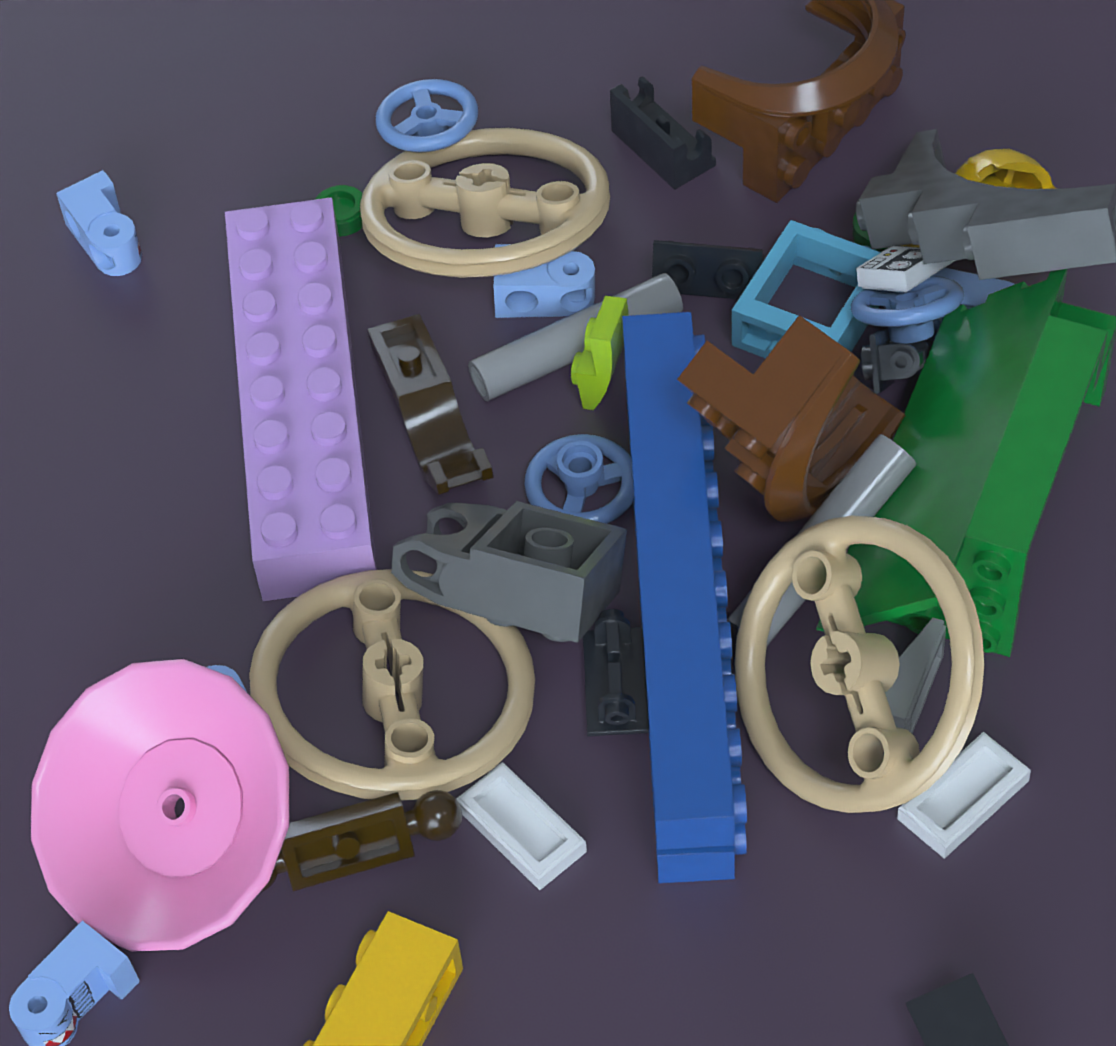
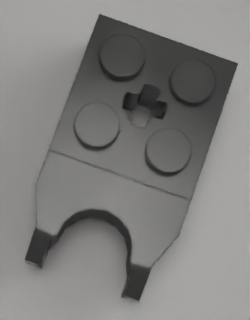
M516 501L508 510L490 505L446 503L431 509L427 513L426 533L400 540L393 546L391 573L408 589L438 605L484 617L490 623L497 626H517L542 633L544 637L553 641H573L578 643L600 617L601 612L609 606L620 592L627 529ZM444 517L455 519L463 526L464 530L450 535H442L439 528L440 519ZM418 550L435 559L437 563L435 574L429 577H421L415 574L407 564V551Z

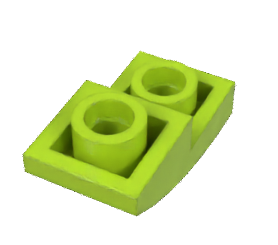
M605 296L597 318L591 317L587 323L584 351H578L575 354L571 368V380L573 385H578L583 409L594 410L604 397L624 346L622 316H628L629 314L627 298Z

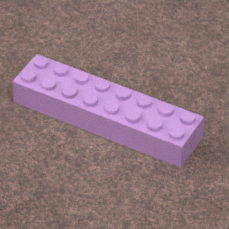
M332 197L225 212L252 562L263 601L298 597L315 586L340 576L367 570H377L341 247Z

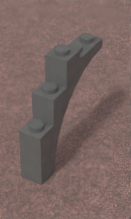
M937 129L916 132L907 150L902 154V159L894 173L872 177L856 203V216L859 227L862 231L868 232L872 249L909 244L919 245L924 264L961 259L975 260L979 280L1116 263V184L1079 188L1025 189L993 186L967 180L946 169Z

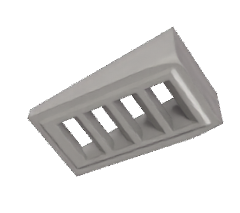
M932 618L899 657L898 677L893 686L885 692L896 727L907 729L912 734L944 656L946 626L944 625L945 621L937 618Z

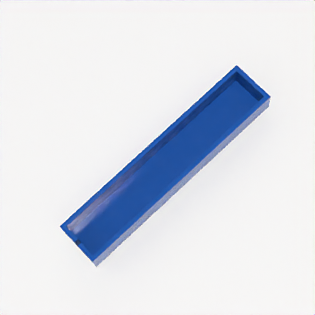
M691 312L622 316L658 884L735 879V855L747 854L745 829L747 806L745 785L741 784L740 767H742L740 729L736 728L735 674L731 673L732 638L730 621L727 622L726 607H728L726 572L722 570L721 559L723 557L721 521H718L717 508H719L718 480L712 461L714 460L713 426L686 403L693 394L677 380L704 345L705 336L704 334L693 335Z

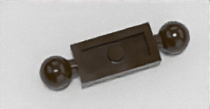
M433 790L420 796L412 810L404 812L399 793L396 792L290 822L270 881L261 892L270 888L278 874L288 872L292 890L297 891L415 857L410 836L420 834L434 841H441L451 837L461 825V806L450 793L442 790Z

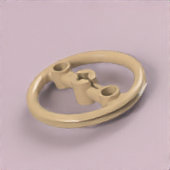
M485 128L471 130L462 140L444 149L431 152L404 151L384 164L373 175L363 191L360 202L362 226L369 242L382 255L399 265L415 271L459 278L511 274L556 260L573 251L589 239L602 224L609 210V181L607 173L599 160L585 148L568 139L529 129ZM508 154L529 156L556 163L570 170L580 178L586 192L579 194L578 187L566 181L547 183L541 186L537 192L514 189L510 187L508 171L496 164L482 163L469 166L459 172L460 176L457 175L455 180L432 177L430 168L463 158L484 155ZM388 207H393L395 214L404 219L423 218L431 214L434 209L460 213L463 231L475 237L488 238L503 234L511 228L510 225H513L514 221L539 224L541 235L524 242L487 249L461 250L440 248L417 242L397 232L388 223L384 211Z
M851 515L828 519L805 529L788 541L768 562L755 582L743 609L737 633L734 667L736 693L743 722L753 746L766 767L776 778L803 800L824 809L846 813L883 811L905 804L928 790L946 773L967 740L975 722L980 703L984 675L983 638L976 607L964 579L948 556L929 538L907 525L886 518ZM849 545H876L891 550L907 560L924 577L935 593L945 616L950 637L952 660L950 688L939 723L934 734L921 752L919 751V744L915 736L907 729L898 728L895 725L885 692L893 686L898 677L900 666L898 652L894 644L884 635L865 633L854 599L861 587L862 572L857 560L851 555L846 554ZM791 582H793L797 594L803 599L815 601L825 635L817 641L812 650L810 662L812 676L816 684L826 693L845 695L856 733L849 742L848 759L853 771L864 778L862 784L852 785L836 782L820 775L806 765L788 745L772 713L766 688L765 658L767 639L773 616Z
M392 569L367 570L343 575L321 583L296 597L274 617L263 631L254 650L249 673L250 696L269 715L288 766L308 780L346 795L362 799H375L398 792L401 801L418 800L420 796L429 791L442 790L450 792L472 783L496 767L513 750L523 735L533 707L535 686L532 656L524 637L516 626H497L490 623L484 617L438 605L404 586L391 573ZM413 571L421 577L434 575L422 571ZM403 599L440 606L474 624L493 643L506 668L508 691L501 715L493 727L476 744L447 760L438 759L435 755L434 733L431 727L424 721H421L419 710L422 706L423 656L416 646L401 638L400 608L401 600ZM341 607L351 609L353 614V632L356 638L366 645L367 651L363 656L362 705L368 715L374 720L383 722L385 759L384 768L382 769L367 768L341 761L322 752L306 741L291 725L282 710L277 695L279 665L287 648L297 635L313 621ZM387 656L390 664V673L387 670ZM395 688L396 691L399 693V709L395 696Z

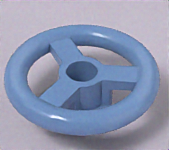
M442 79L419 80L397 88L382 101L376 112V128L380 136L387 143L398 149L410 152L436 151L459 142L469 134L478 118V104L473 94L460 84ZM430 95L451 97L461 104L463 111L441 109L438 104L431 102ZM414 99L415 107L411 111V116L393 127L391 124L393 112L404 102Z
M931 276L908 292L864 289L852 300L851 312L860 322L873 326L888 327L889 339L892 342L915 343L926 340L934 335L933 320L941 318L958 308L964 299V291L954 280L940 276ZM870 305L885 306L886 309H876V308H871V307H869V306H870Z
M578 434L559 438L543 447L530 461L524 480L526 496L531 505L608 524L620 517L633 502L632 458L620 445L600 436ZM603 456H606L614 463L603 466ZM546 468L559 476L564 482L568 494L563 509L552 504L543 493L541 482ZM621 481V488L610 503L594 511L582 512L586 497L594 494L599 486Z

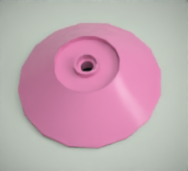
M186 659L132 663L86 688L51 730L32 781L31 842L48 891L77 924L83 920L107 941L131 952L183 950L231 926L270 881L289 828V766L269 715L232 677ZM182 797L185 808L183 814L178 818L175 814V805L178 799Z

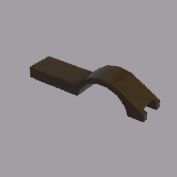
M420 313L369 328L368 334L371 347L400 410L412 450L426 482L440 495L449 492L451 488L477 480L485 481L494 478L492 466L484 449L475 450L468 436L451 379Z

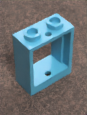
M790 220L732 309V346L766 359L793 324L798 315L768 305V303L794 264L855 287L831 328L806 319L852 352L868 324L858 321L851 312L852 300L864 290L862 287H858L856 268L881 252L871 247L861 246L828 234L819 228H812ZM870 305V306H869V307H871V308H876V309L879 308V306H877V305Z

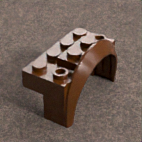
M811 0L805 6V10L808 13L855 36L854 41L820 76L803 81L780 84L746 81L701 65L692 77V121L742 147L743 185L778 203L792 188L796 189L803 184L809 171L823 157H829L835 152L841 139L854 126L859 127L866 121L871 109L884 96H891L898 88L903 76L900 62L901 48L906 38V32L903 30L905 6L894 0Z
M800 315L754 374L709 341H706L677 379L693 394L686 403L730 441L725 449L740 461L734 472L764 496L768 513L781 522H792L812 517L878 435L882 434L891 439L906 416L905 413L879 395L874 394L871 389L853 376L861 361L852 352Z

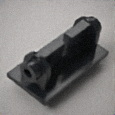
M654 240L652 278L666 273L674 281L679 293L684 295L739 299L765 260V254H763V249H755L753 247L743 248Z
M888 327L880 329L869 335L870 345L862 346L861 359L864 379L873 380L874 394L881 393L894 384L895 379L909 378L922 369L930 352L929 345L924 340L906 344L895 343L889 339Z
M618 609L604 610L600 614V619L595 622L594 630H588L583 636L587 736L649 733L643 627L631 628L629 620L624 618L623 612Z

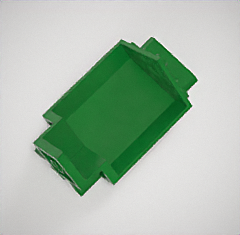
M1068 269L1050 271L1046 280L1031 286L1022 281L989 294L986 302L970 309L962 304L944 316L905 410L906 416L900 423L893 439L897 445L915 460L917 465L874 516L886 518L911 527L929 538L948 556L964 579L975 604L982 631L984 653L993 652L1006 657L1011 656L1031 544L1082 404L1084 402L1100 407L1106 391L1116 338V316L1063 303ZM850 545L847 554L857 560L862 572L861 587L854 599L863 626L889 621L906 626L911 631L919 634L932 618H937L945 621V638L950 640L945 616L935 593L924 577L907 560L891 550L876 545ZM819 620L816 630L824 632L821 620Z

